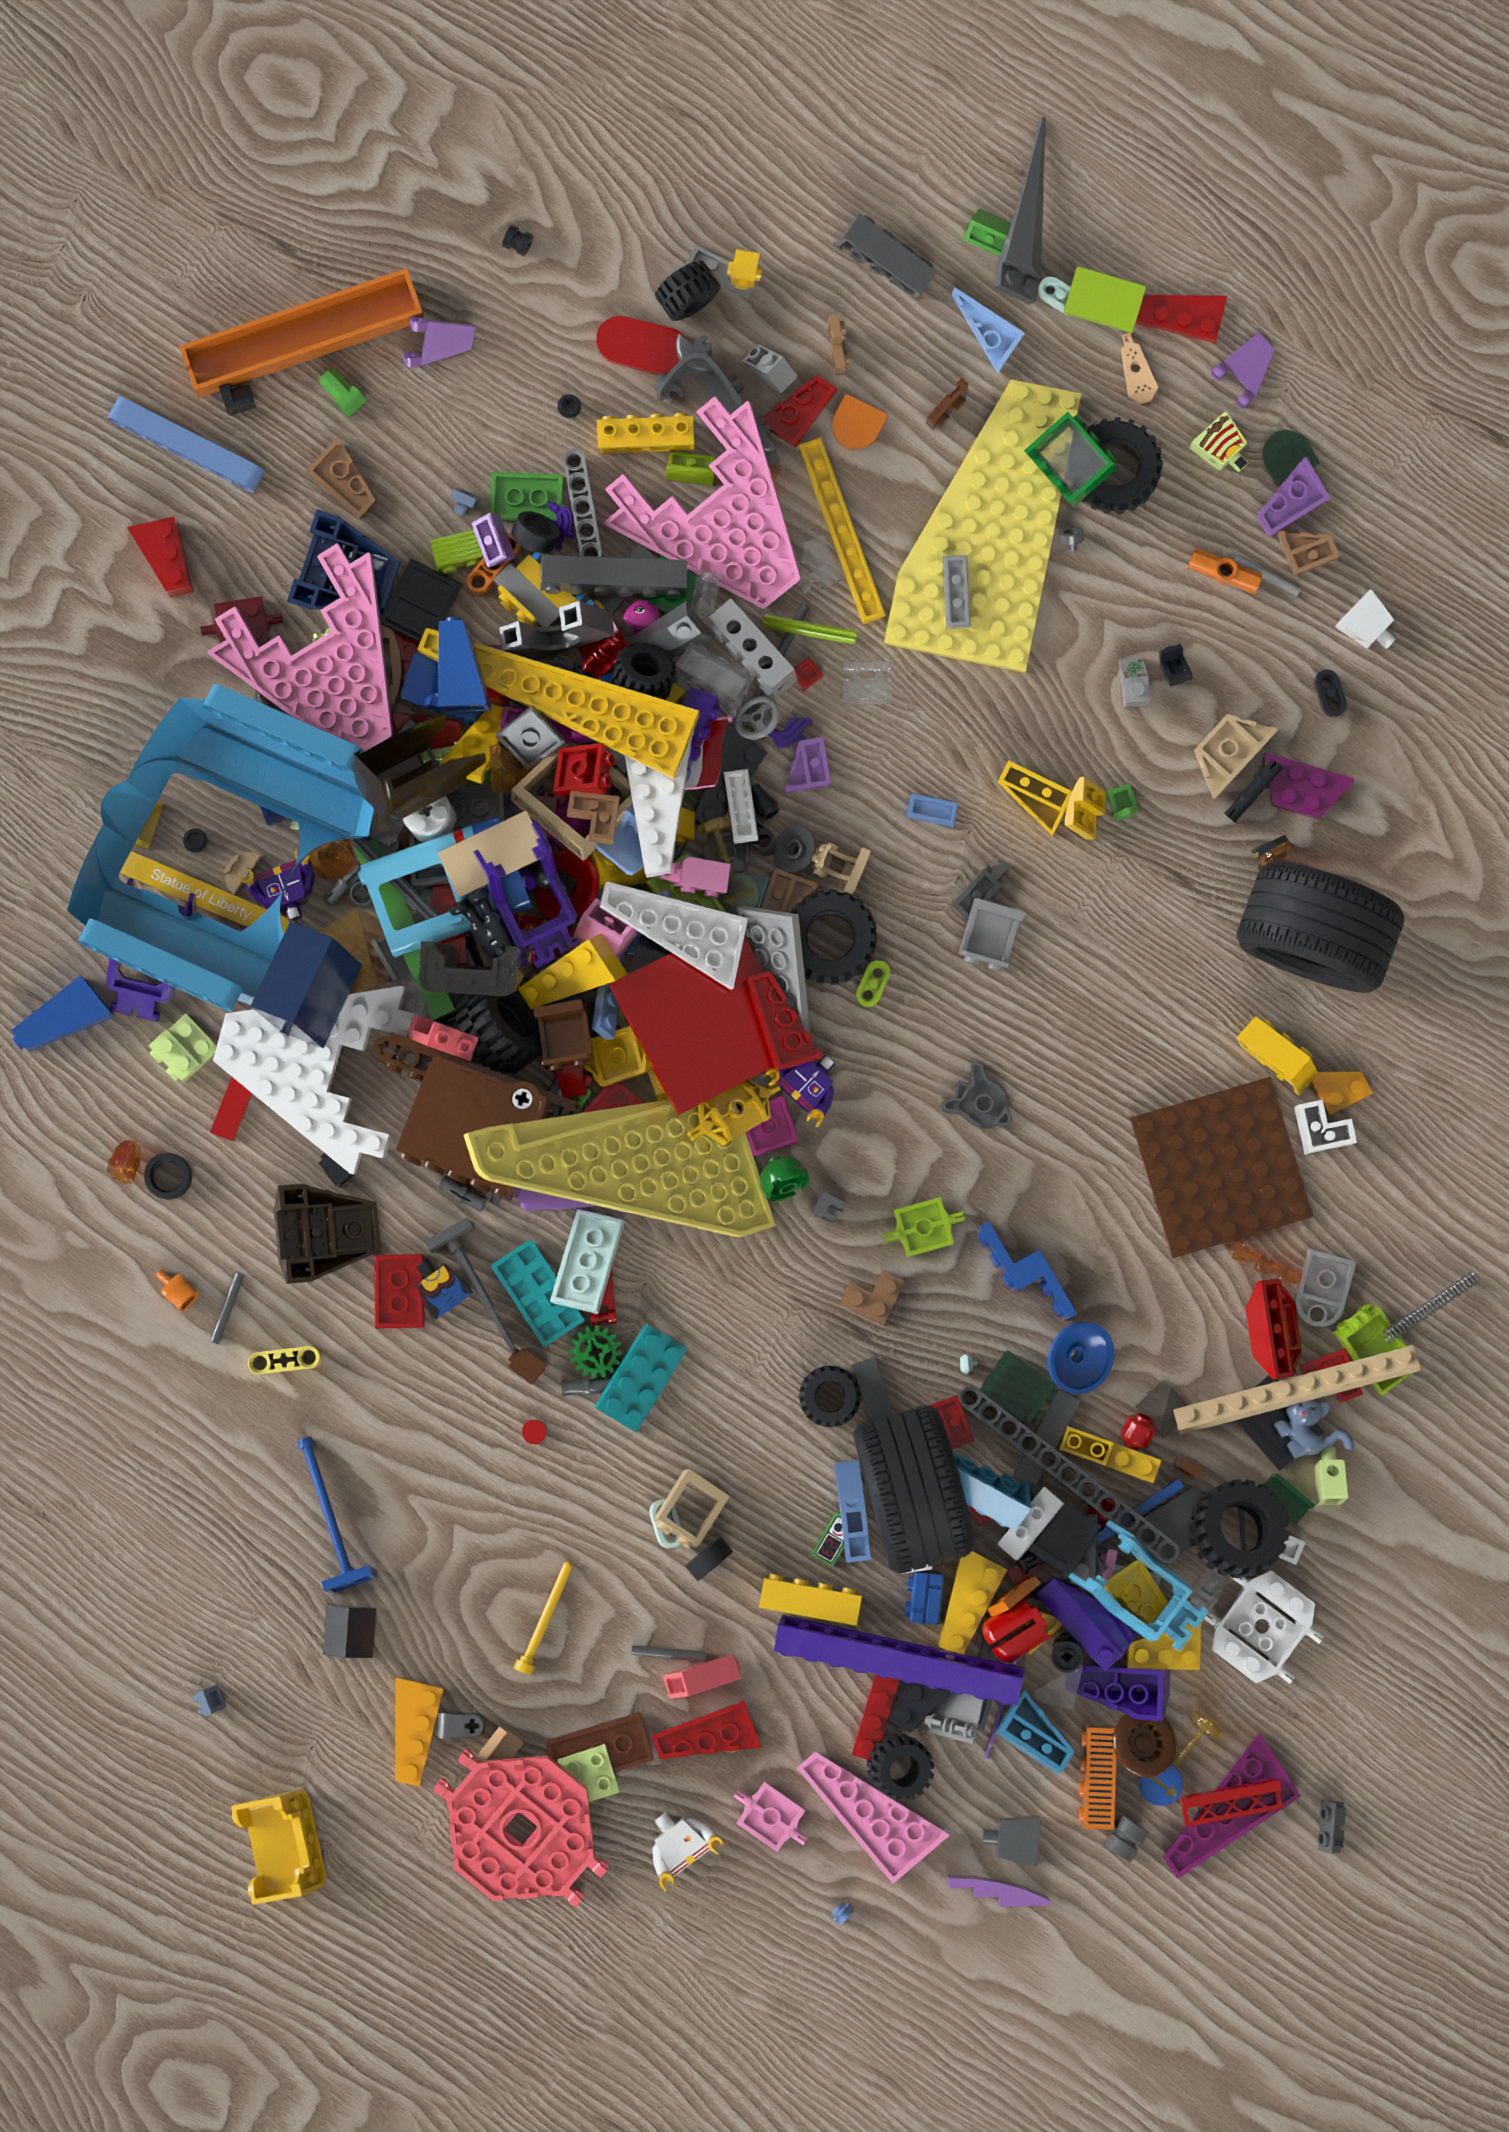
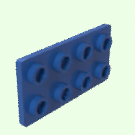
M418 653L413 655L400 699L472 726L485 711L443 713L438 707V662Z

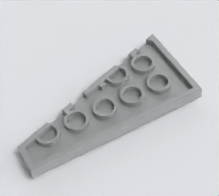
M748 906L737 908L739 916L748 918L745 933L747 938L751 937L755 948L753 953L763 972L771 971L787 997L786 1000L790 1007L797 1013L801 1025L811 1036L798 914Z

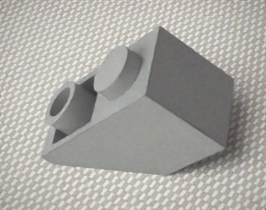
M760 344L752 348L742 360L765 384L780 393L798 377L783 356Z

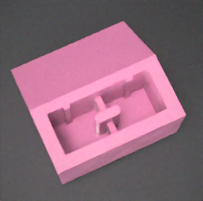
M595 898L582 915L572 940L577 938L581 945L588 939L601 933L619 960L636 938L637 930L600 907L601 900Z

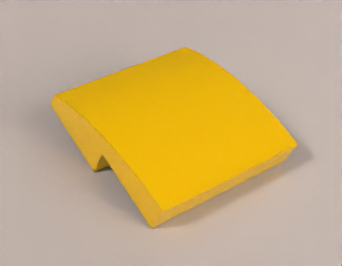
M1080 777L1068 802L1065 826L1086 840L1096 839L1097 816L1105 815L1106 791L1087 778Z

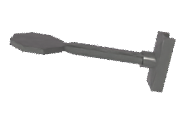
M466 1217L424 1242L431 1253L446 1245L451 1254L454 1253L482 1305L489 1311L503 1339L513 1352L516 1350V1347L495 1312L490 1296L463 1250L464 1245L460 1237L474 1229L472 1223Z

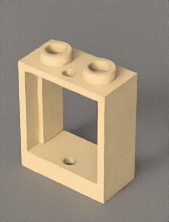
M687 1469L680 1475L653 1521L658 1524L657 1528L663 1533L669 1535L671 1532L677 1536V1542L684 1547H698L730 1496L692 1470ZM686 1485L715 1503L695 1536L667 1518Z

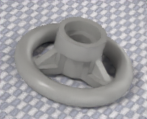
M766 696L749 699L738 710L735 726L738 733L746 739L755 740L763 738L770 734L777 726L780 718L779 706L773 699ZM763 703L758 711L752 714H745L750 707ZM770 707L773 711L772 720L768 716V710L770 709ZM742 723H750L756 732L746 731Z

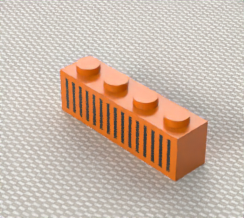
M1085 1725V1731H1081L1080 1746H1084V1757L1080 1756L1079 1769L1080 1772H1084L1083 1782H1079V1797H1083V1807H1078V1822H1082V1826L1085 1829L1114 1830L1116 1754L1113 1746V1735L1115 1727Z

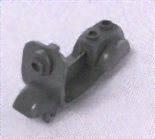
M678 334L676 353L679 362L669 373L664 372L655 379L656 384L654 388L657 391V398L661 401L666 399L669 404L673 403L672 398L669 396L670 393L675 391L682 397L683 392L679 385L686 377L692 375L710 399L717 396L731 414L744 404L738 395L744 389L743 383L737 387L731 384L737 378L736 373L731 374L727 379L718 365L711 359L712 350L710 349L712 348V343H705L707 336H701L692 345L683 336ZM764 418L756 420L769 466L780 462L776 448L769 439L771 426L763 425L766 422Z

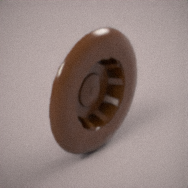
M1124 1714L1115 1727L1113 1746L1116 1757L1125 1770L1137 1777L1152 1778L1162 1774L1171 1765L1176 1752V1737L1172 1726L1165 1717L1163 1721L1138 1720L1130 1717L1128 1714Z

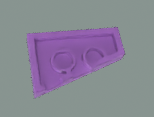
M1307 457L1301 460L1256 515L1267 536H1271L1330 499L1329 494Z

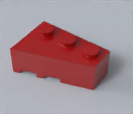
M174 516L127 527L170 598L194 592L179 524Z

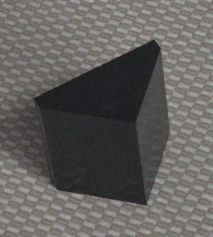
M327 1605L323 1655L342 1658H373L377 1608Z

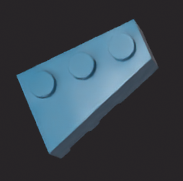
M1025 1689L1021 1690L1018 1705L1012 1704L994 1733L1055 1774H1060L1073 1756L1074 1750L1046 1718L1044 1712L1038 1708Z

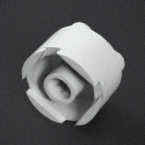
M445 796L403 818V821L417 840L426 842L453 832L457 815L455 809Z

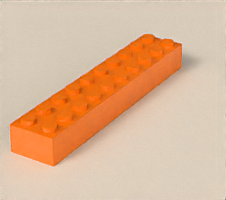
M405 268L180 345L179 348L188 369L197 397L201 398L219 392L220 386L229 384L230 387L406 328L410 326L412 316L424 318L408 269Z

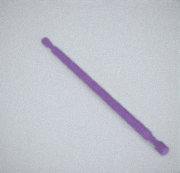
M1020 1658L1015 1660L1013 1665L1018 1666ZM1001 1703L990 1735L988 1748L984 1755L986 1759L989 1758L990 1749L996 1736L994 1732L999 1726L1005 1707Z

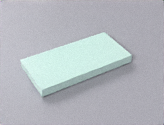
M577 1209L550 1299L551 1303L591 1313H599L625 1221L623 1219Z

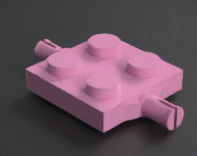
M765 1781L752 1796H749L740 1788L733 1797L745 1804L744 1812L736 1822L740 1827L776 1852L790 1837L802 1844V1846L805 1844L804 1840L807 1841L809 1836L796 1829L805 1809Z

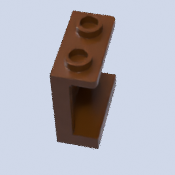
M582 999L533 1008L534 1017L538 1020L543 1054L542 1067L546 1070L549 1069V1072H558L564 1070L565 1066L573 1065L574 1068L588 1066V1062L594 1061L587 1004Z

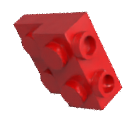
M603 743L559 749L553 792L557 796L570 795V791L606 795V789L610 788L612 784L609 768L614 766L615 763L613 753Z

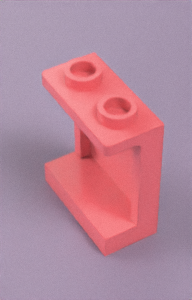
M416 1014L413 1016L406 1035L409 1039L468 1061L471 1060L478 1038Z

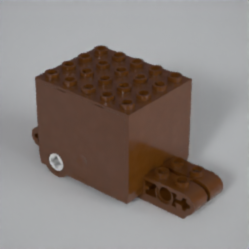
M391 1032L389 1037L382 1036L374 1042V1054L385 1063L384 1067L398 1074H401L402 1070L408 1072L407 1076L411 1079L422 1082L395 1149L401 1153L400 1157L417 1166L424 1163V1167L441 1175L446 1171V1175L464 1184H466L467 1180H470L469 1184L489 1193L491 1188L494 1194L506 1200L512 1201L513 1197L517 1198L521 1188L491 1182L482 1178L474 1169L464 1135L493 1126L559 1117L560 1109H562L561 1113L563 1116L580 1114L578 1110L579 1105L575 1101ZM390 1047L392 1050L396 1052V1054L394 1055L390 1052L384 1053L383 1049ZM412 1053L416 1055L415 1061L412 1064H405L407 1055Z

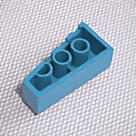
M953 1453L967 1505L973 1507L979 1514L993 1518L999 1525L1009 1527L1015 1531L1031 1510L1029 1483L1023 1480L1020 1483L1012 1481L1013 1477L1006 1473H1003L1002 1476L996 1475L991 1467L986 1465L980 1468L976 1467L973 1460Z

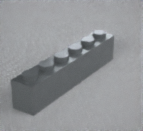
M560 555L541 556L540 591H546L548 594H558L562 591L570 592L573 595H582L584 592H590L598 596H606L609 593H617L622 597L642 594L647 598L667 595L668 598L675 599L685 596L687 590V560Z

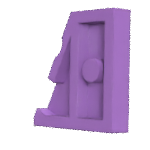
M823 737L799 741L785 786V794L831 786Z

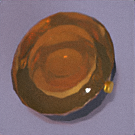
M1284 835L1254 848L1251 852L1257 857V865L1260 870L1271 862H1281L1293 851L1295 845Z

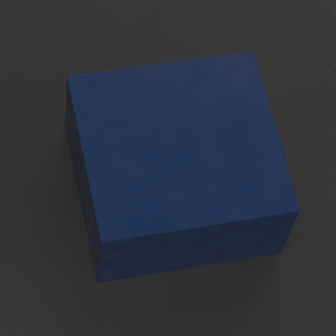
M290 921L250 1007L277 1028L282 1035L286 1037L292 1036L324 1049L362 964L333 937Z

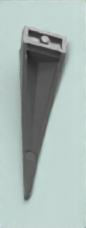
M1045 117L1041 118L1038 122L1027 174L1008 235L996 264L994 288L1029 305L1036 302L1038 280L1041 279Z

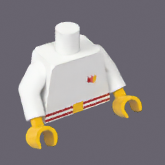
M666 1812L654 1821L662 1833L655 1838L656 1843L652 1847L653 1865L660 1878V1886L665 1892H667L665 1885L669 1881L676 1887L677 1883L673 1878L675 1875L709 1850L719 1855L720 1853L717 1852L716 1846L721 1843L724 1847H727L726 1842L720 1839L706 1823L693 1818L686 1820L684 1817L674 1823Z

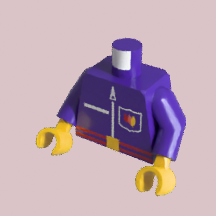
M296 848V850H295V858L297 859V857H298V849ZM310 854L293 872L281 899L280 913L285 911L289 922L302 918L299 905L307 903L308 895L312 893L315 874L311 860H308ZM297 860L257 875H253L252 870L246 867L250 875L243 878L240 872H238V877L241 882L246 883V888L252 898L265 909H269L282 893L286 880L295 867Z
M824 1055L816 1065L813 1062H809L778 1072L775 1071V1068H770L762 1075V1077L770 1076L772 1081L768 1084L769 1086L777 1082L778 1086L809 1114L806 1119L807 1121L810 1118H815L817 1120L815 1127L820 1126L832 1105L834 1089L831 1086L833 1081L826 1075L835 1066V1063L830 1058Z

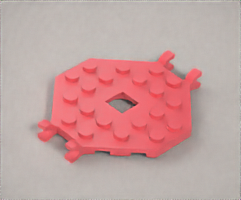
M466 1748L460 1755L458 1762L471 1770L455 1790L452 1789L451 1785L444 1778H441L433 1789L436 1794L447 1801L450 1817L451 1844L453 1845L454 1870L492 1901H500L506 1898L527 1899L552 1895L553 1897L563 1896L574 1907H577L582 1901L584 1893L571 1885L587 1866L600 1878L606 1873L609 1866L606 1861L595 1856L588 1787L549 1755L479 1761L474 1753ZM517 1813H522L537 1826L536 1830L524 1844L505 1829Z

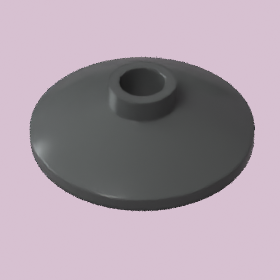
M791 826L785 829L776 840L777 847L773 857L777 867L785 872L796 873L803 870L810 863L815 852V840L812 833L803 826Z

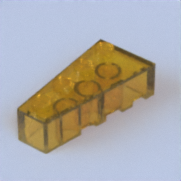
M357 910L318 931L333 937L362 964L349 994L380 989L360 914Z

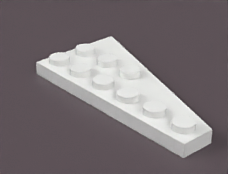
M692 736L675 780L625 756L647 878L668 874L672 870L676 833L679 826L680 809L682 808Z

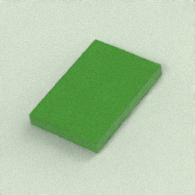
M492 472L490 513L499 514L502 522H515L520 513L531 511L542 514L555 523L557 520L556 514L550 510L547 502H556L563 506L564 475Z

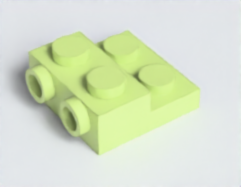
M184 1014L168 1030L166 1029L149 1045L152 1049L149 1054L159 1064L163 1061L169 1067L166 1072L175 1081L180 1079L185 1083L215 1055L217 1045L188 1014Z

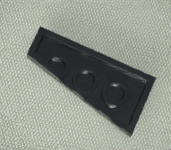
M730 725L726 727L722 742L721 771L715 787L703 789L695 810V821L711 832L715 831L729 810L724 772L748 769L750 780L767 755L766 751L751 740L742 737Z

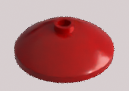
M570 849L561 850L554 853L553 858L557 867L578 880L575 885L577 886L576 891L574 892L573 888L569 895V899L577 914L576 920H578L597 897L599 889L598 872L589 857L583 861ZM536 884L534 895L540 911L551 920L558 917L561 907L556 897Z

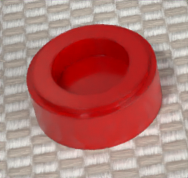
M530 1420L522 1428V1436L529 1444L541 1443L547 1434L546 1426L539 1420Z

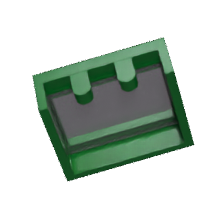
M1066 412L1024 451L1075 509L1081 500L1115 470L1117 471L1118 468L1114 464L1116 458L1107 449L1103 452L1098 446L1101 441L1093 432L1088 435L1083 429L1086 424L1077 414L1072 417L1069 412Z

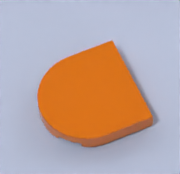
M845 393L833 417L832 431L837 442L844 448L849 450L863 449L876 441L888 418V414Z
M1033 1576L1013 1587L1014 1589L1005 1595H1001L989 1605V1614L993 1617L1009 1610L1041 1584L1038 1578Z

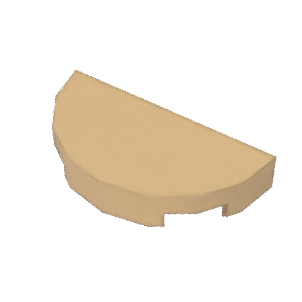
M244 852L235 855L228 862L224 872L225 882L233 895L236 896L244 885L238 877V872H240L243 878L248 877L250 873L246 867H249L253 872L262 860V855L255 852Z

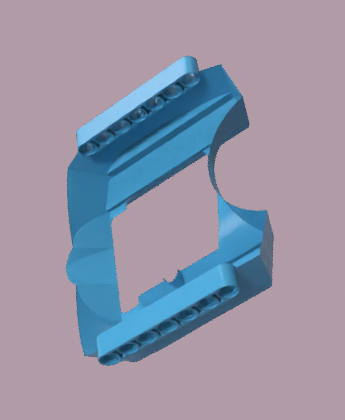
M213 684L205 700L180 698L150 737L127 780L112 787L102 800L100 812L103 825L80 869L67 909L72 916L85 926L78 942L95 952L226 1011L232 1012L237 1001L251 1005L284 935L280 920V904L284 890L293 872L310 853L329 842L345 839L356 840L369 835L374 808L363 798L353 773L354 753L361 750V748L218 684ZM174 773H180L194 780L206 781L298 822L300 834L299 853L295 867L289 874L282 893L259 919L242 932L197 912L191 916H183L179 913V903L177 904L151 891L135 888L119 879V873L169 778Z

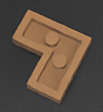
M837 313L828 315L827 330L835 374L839 375L845 374L846 365H849L848 352L843 351L842 342H845L846 335L844 321H839Z
M570 791L567 817L591 820L589 842L613 845L620 797Z
M882 1271L872 1293L849 1283L839 1305L884 1326L904 1280Z

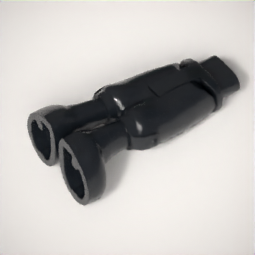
M482 886L448 908V911L453 916L462 914L470 921L472 935L478 939L481 946L494 962H499L505 971L520 962V959L515 953L517 948L514 946L510 934L502 921V916L497 911H492L488 901L489 890L486 886ZM474 905H476L480 909L484 916V920L480 918Z

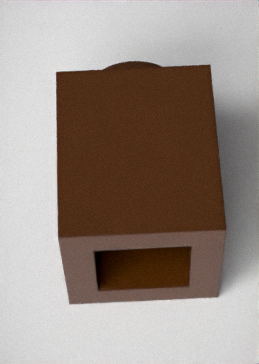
M525 1347L521 1350L516 1348L508 1359L511 1362L508 1367L531 1385L535 1383L548 1366Z

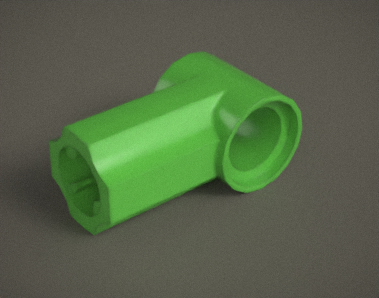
M334 368L326 371L318 381L348 417L367 402L362 393L355 386H350Z

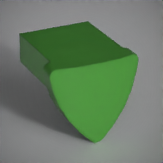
M1130 783L1106 792L1113 811V821L1126 819L1141 812Z

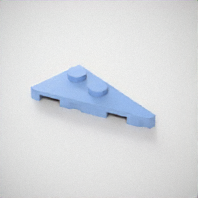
M955 287L951 294L995 371L999 373L1025 333Z

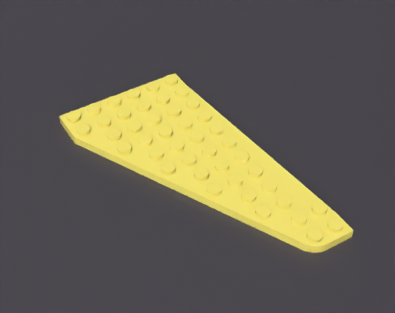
M663 1100L517 1124L493 1126L464 1135L474 1169L482 1178L491 1182L738 1238L776 1226L768 1201L761 1189L760 1176L746 1133L728 1142L725 1146L707 1135H702L691 1141L687 1132L699 1126L698 1106L677 1116L670 1101ZM732 1103V1112L740 1115L736 1103Z

